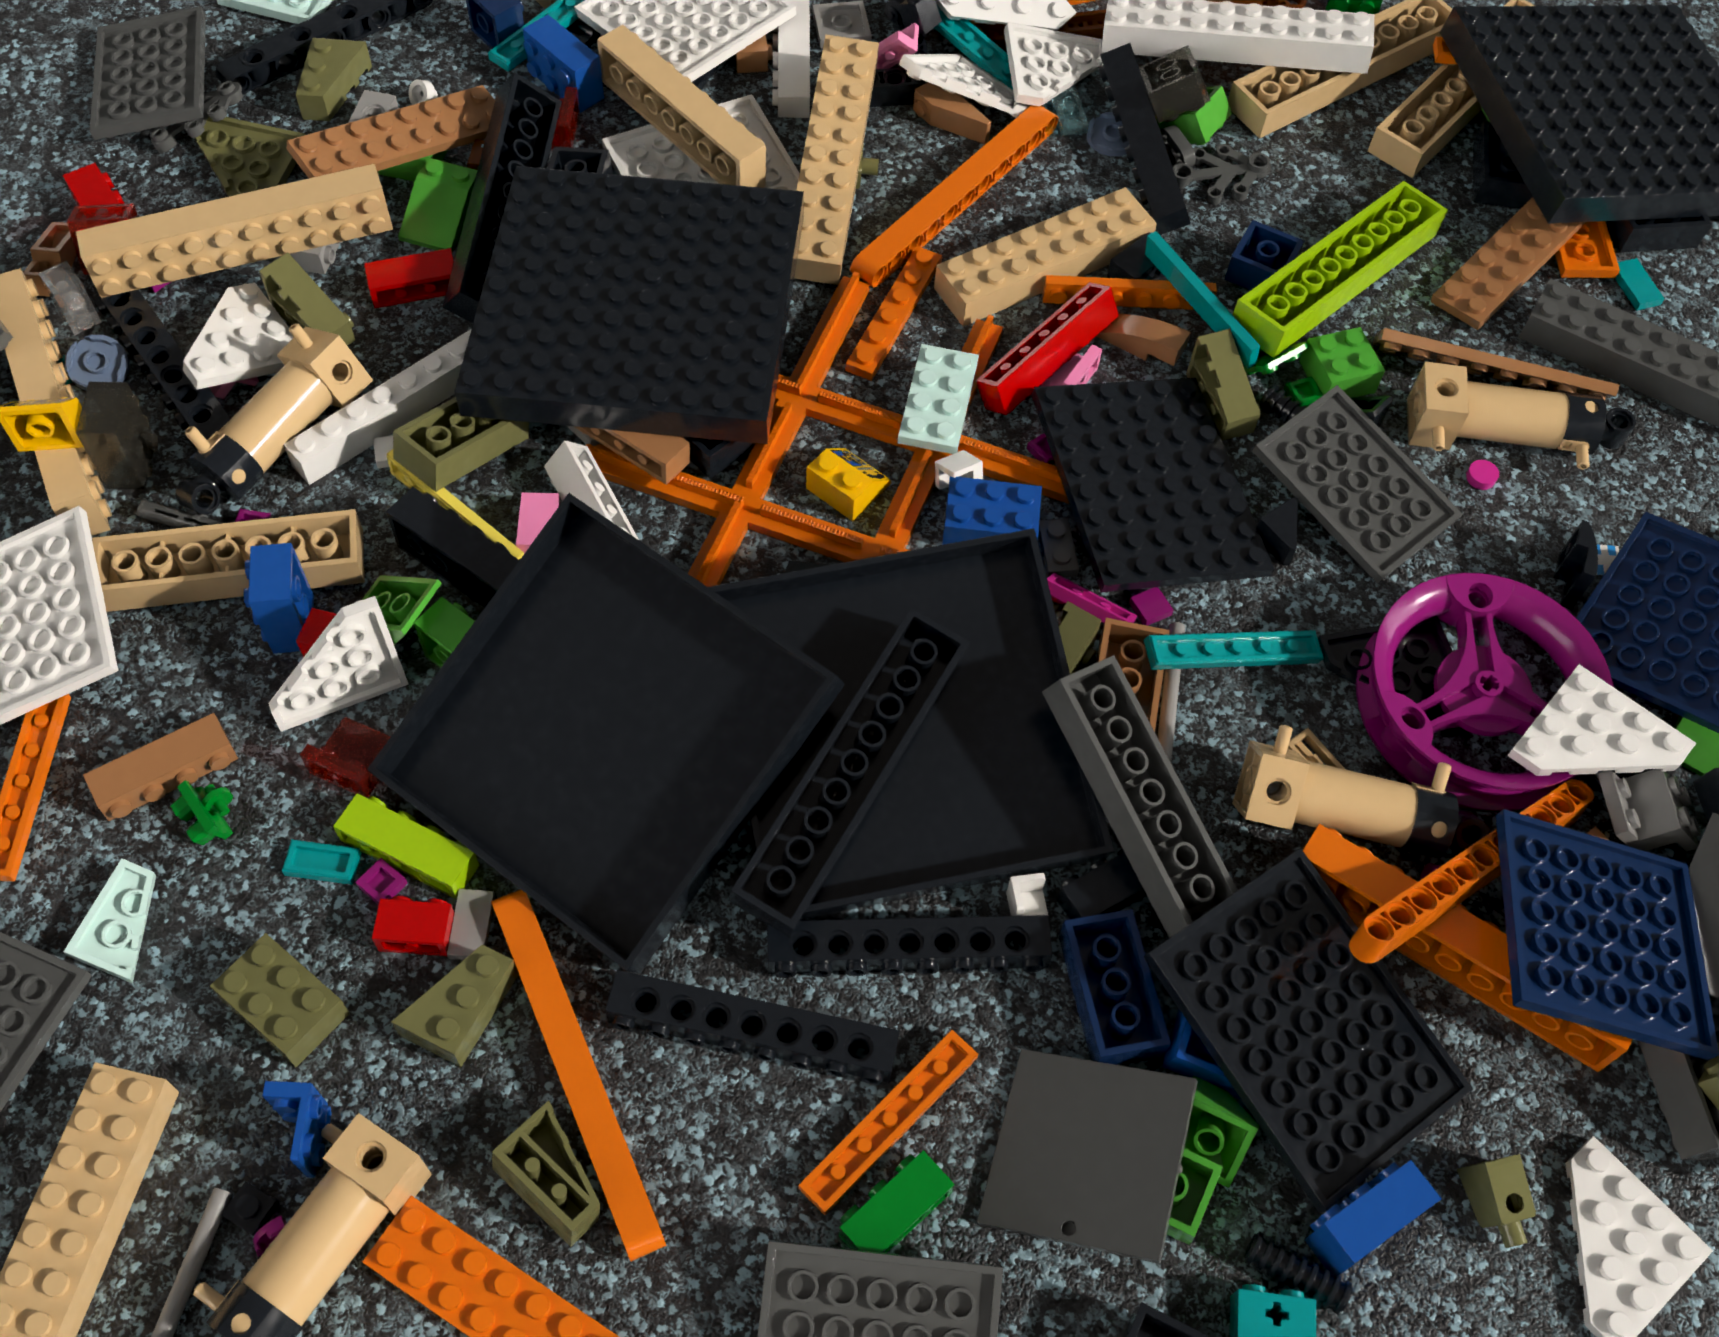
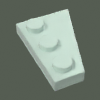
M121 858L65 948V955L133 984L156 880L155 873Z

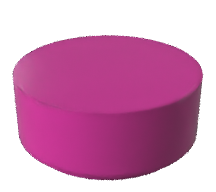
M1487 460L1474 461L1466 472V479L1469 484L1480 490L1492 488L1499 478L1498 468Z

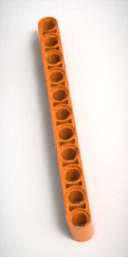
M1030 105L863 249L853 260L850 268L851 273H854V271L860 273L859 278L870 284L873 288L878 287L908 261L916 246H925L1049 137L1058 124V115L1043 106Z
M1570 779L1519 814L1568 828L1578 820L1594 799V792L1583 781ZM1497 829L1368 915L1349 941V949L1353 956L1364 963L1372 964L1379 961L1500 876Z
M520 889L492 900L491 903L630 1262L665 1247L666 1242L528 895Z

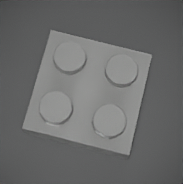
M863 0L812 5V14L820 48H823L826 34L871 41L872 35Z

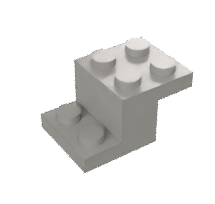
M1653 769L1621 779L1612 770L1597 773L1615 835L1627 846L1648 851L1677 842L1686 852L1698 848L1697 836H1701V830L1694 816L1690 817L1687 806L1692 805L1689 793L1685 786L1680 787L1676 776H1670L1666 771L1661 772V769Z

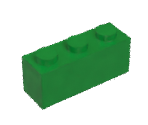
M924 1150L916 1157L912 1154L908 1155L896 1167L895 1170L898 1174L888 1183L885 1179L881 1180L868 1193V1196L871 1198L861 1208L854 1205L841 1217L839 1221L842 1225L839 1227L838 1236L850 1249L888 1253L952 1193L955 1184Z

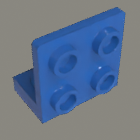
M265 1081L262 1097L284 1121L296 1123L290 1155L291 1162L306 1177L315 1178L317 1167H321L324 1162L325 1145L321 1143V1131L331 1122V1107L328 1106L326 1100L312 1083Z

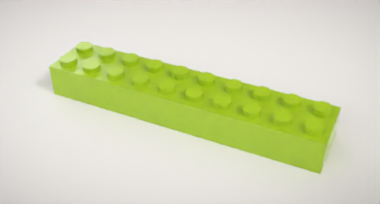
M1402 181L1239 298L1232 315L1259 343L1260 349L1275 358L1435 237L1448 209L1407 182Z

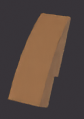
M52 222L30 248L33 260L23 273L26 279H33L39 296L56 297L62 289L75 260L78 249L76 231L82 230L81 224Z
M1119 314L1096 337L1145 361L1152 355L1174 366L1186 349L1191 332L1158 319L1139 315Z

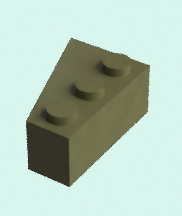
M288 252L259 270L270 303L281 318L290 326L296 323L302 328L306 326L337 334L347 346L355 341L352 330L354 324L351 318L345 312H341Z
M1226 329L1198 336L1186 375L1188 378L1197 379L1198 386L1204 396L1221 440L1254 433L1257 422L1260 419V409L1255 401L1231 330Z
M1067 601L1062 609L1063 614L1058 627L1069 671L1072 674L1079 671L1082 666L1088 667L1094 659L1097 651L1093 649L1101 619Z
M548 1100L492 1151V1169L572 1247L599 1220L600 1202L580 1162L577 1161L569 1145V1140L565 1132L562 1131L554 1115V1109Z

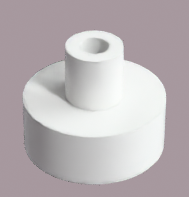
M416 79L409 86L408 95L412 105L438 97L434 86L427 80Z

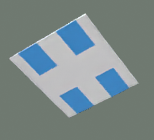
M1597 544L1598 568L1596 575H1604L1619 553V546Z

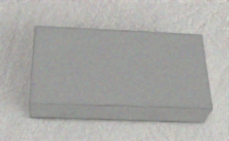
M459 889L447 951L449 959L464 960L482 944L487 946L493 913L491 901L495 900L494 891Z

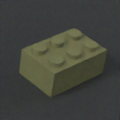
M267 933L258 939L210 985L217 996L295 1068L350 1014L336 994Z

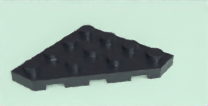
M1438 616L1426 619L1411 628L1399 643L1394 655L1393 681L1395 691L1412 699L1416 704L1435 693V673L1442 661L1453 652ZM1380 625L1320 635L1318 641L1326 669L1356 685L1357 671L1367 669L1371 665L1372 655L1365 649V646L1372 635L1378 632ZM1364 652L1369 657V662L1364 666H1358L1361 655ZM1362 674L1359 681L1369 684V678ZM1440 706L1426 713L1430 721L1445 714ZM1461 727L1441 731L1448 736L1471 733Z

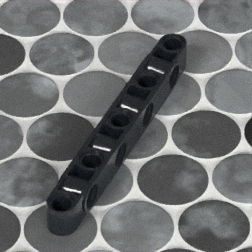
M349 0L220 62L216 67L215 75L221 83L225 81L238 82L242 87L241 92L244 95L260 86L267 85L303 68L312 38L359 41L426 8L433 0Z

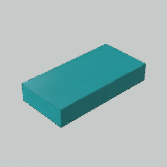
M1637 258L1618 262L1620 271L1615 280L1636 311L1662 304L1665 298Z
M291 839L282 872L284 876L353 885L362 853L359 848Z

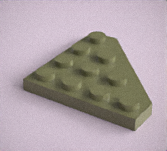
M208 117L204 126L205 131L194 139L229 197L285 184L297 163L286 149L287 140L306 134L229 117L213 122Z

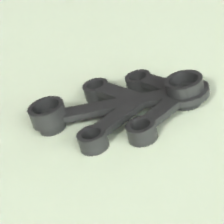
M225 81L218 86L217 90L204 93V102L206 103H204L203 118L176 123L167 130L164 127L155 129L150 136L152 138L151 143L157 152L164 153L174 148L177 144L174 136L183 129L186 130L191 138H195L205 131L204 126L208 117L213 122L223 120L227 116L228 106L237 104L243 98L241 85L238 82Z
M1227 144L1218 145L1214 156L1207 153L1203 148H1193L1196 156L1195 166H1201L1205 163L1213 168L1193 170L1191 166L1185 163H1178L1173 166L1180 189L1187 187L1192 181L1219 178L1214 186L1208 188L1205 197L1206 201L1212 205H1217L1221 202L1224 190L1235 175L1245 174L1240 183L1234 184L1231 197L1236 201H1244L1247 198L1249 187L1255 179L1264 178L1271 171V163L1267 155L1253 153L1248 157L1233 150ZM1232 160L1238 164L1232 165L1227 161Z

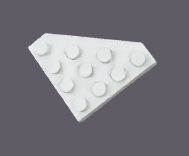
M935 0L939 8L951 20L966 19L974 20L975 23L991 25L1011 22L1055 31L1060 29L1077 13L1067 0Z
M1011 22L1006 23L1004 35L1016 103L1040 107L1103 65L1100 54L1105 53L1101 52L1103 39Z
M903 54L899 65L907 70L906 73L911 78L916 80L922 79L940 86L949 93H958L983 106L997 108L1009 113L1014 118L1018 117L1030 106L1016 103L1013 89L961 54Z
M256 283L228 287L183 360V371L196 390L277 373L284 366L277 354L294 337L289 332L287 324Z
M373 596L342 607L268 704L271 713L281 732L408 685L376 597Z
M1579 664L1507 756L1536 776H1549L1552 772H1569V775L1596 774L1598 771L1615 770V773L1643 772L1645 769H1661V772L1675 771L1693 749L1696 742Z
M1593 1136L1565 1163L1567 1178H1570L1573 1199L1570 1200L1573 1231L1577 1232L1579 1253L1576 1254L1580 1286H1583L1586 1307L1583 1309L1584 1325L1595 1337H1637L1713 1250Z

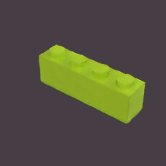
M357 793L333 826L340 841L354 848H359L361 852L377 860L382 858L393 868L456 900L459 889L466 887L479 867L475 853L458 840L454 842L446 838L441 830L432 825H428L426 828L416 823L415 818L404 811L399 810L396 813L388 809L383 801L374 796H370L368 799Z

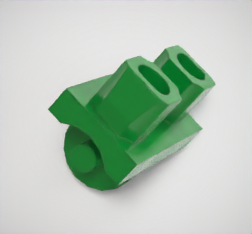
M186 780L177 786L182 795L170 806L179 819L186 822L193 816H196L198 819L186 831L191 841L205 845L215 837L226 840L233 834L223 817L230 812L228 804L233 799V795L228 788L221 787L216 789L213 784L205 788H194Z

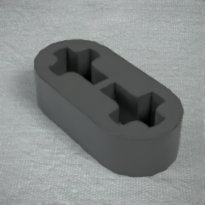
M1176 125L1160 129L1169 159L1173 165L1185 163L1191 167L1194 166L1196 162L1194 149Z

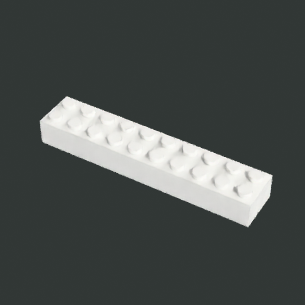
M1108 0L1101 52H1108L1130 43L1134 55L1368 74L1374 48L1375 14L1341 12L1339 10H1314L1308 7L1302 9L1288 8L1282 5L1263 6L1256 3L1237 4L1230 1Z

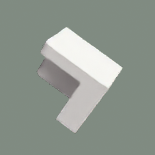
M965 450L935 461V486L939 489L948 487L950 476L953 478L983 479V461Z
M1044 873L1010 877L1006 895L1011 916L1048 915L1043 893L1046 881Z

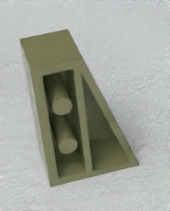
M312 38L295 94L303 120L331 121L347 100L346 94L352 87L356 88L359 85V78L364 71L369 72L372 68L366 41Z
M482 944L391 1021L398 1035L461 1068L519 975L513 959Z

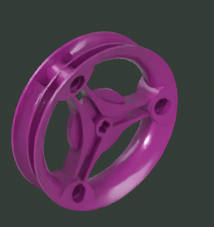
M1483 573L1449 574L1425 581L1410 589L1394 603L1384 617L1378 632L1372 635L1365 646V649L1372 655V662L1367 669L1358 670L1356 678V697L1363 724L1377 750L1411 784L1413 782L1431 787L1439 762L1450 764L1452 767L1445 791L1455 794L1459 807L1482 812H1501L1503 809L1508 811L1526 809L1566 781L1573 779L1576 775H1569V772H1552L1549 776H1536L1530 771L1517 773L1484 771L1464 765L1431 745L1433 733L1455 727H1461L1468 732L1481 736L1494 737L1510 732L1523 736L1548 704L1533 692L1531 682L1521 666L1503 653L1495 633L1493 618L1518 629L1534 640L1553 659L1565 680L1568 679L1580 664L1614 687L1606 660L1590 633L1567 609L1544 593L1526 584L1509 578ZM1438 616L1441 621L1456 627L1458 636L1457 649L1451 652L1439 665L1434 677L1435 693L1416 704L1412 699L1395 691L1393 681L1394 655L1399 643L1411 628L1426 619ZM1473 629H1477L1479 646H1475ZM1364 652L1361 655L1358 666H1364L1369 662V657ZM1362 674L1369 678V684L1359 681ZM1440 706L1445 714L1430 721L1426 713Z

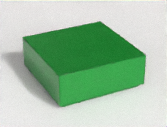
M1312 376L1286 383L1284 387L1286 395H1292L1294 401H1301V406H1309L1323 396Z

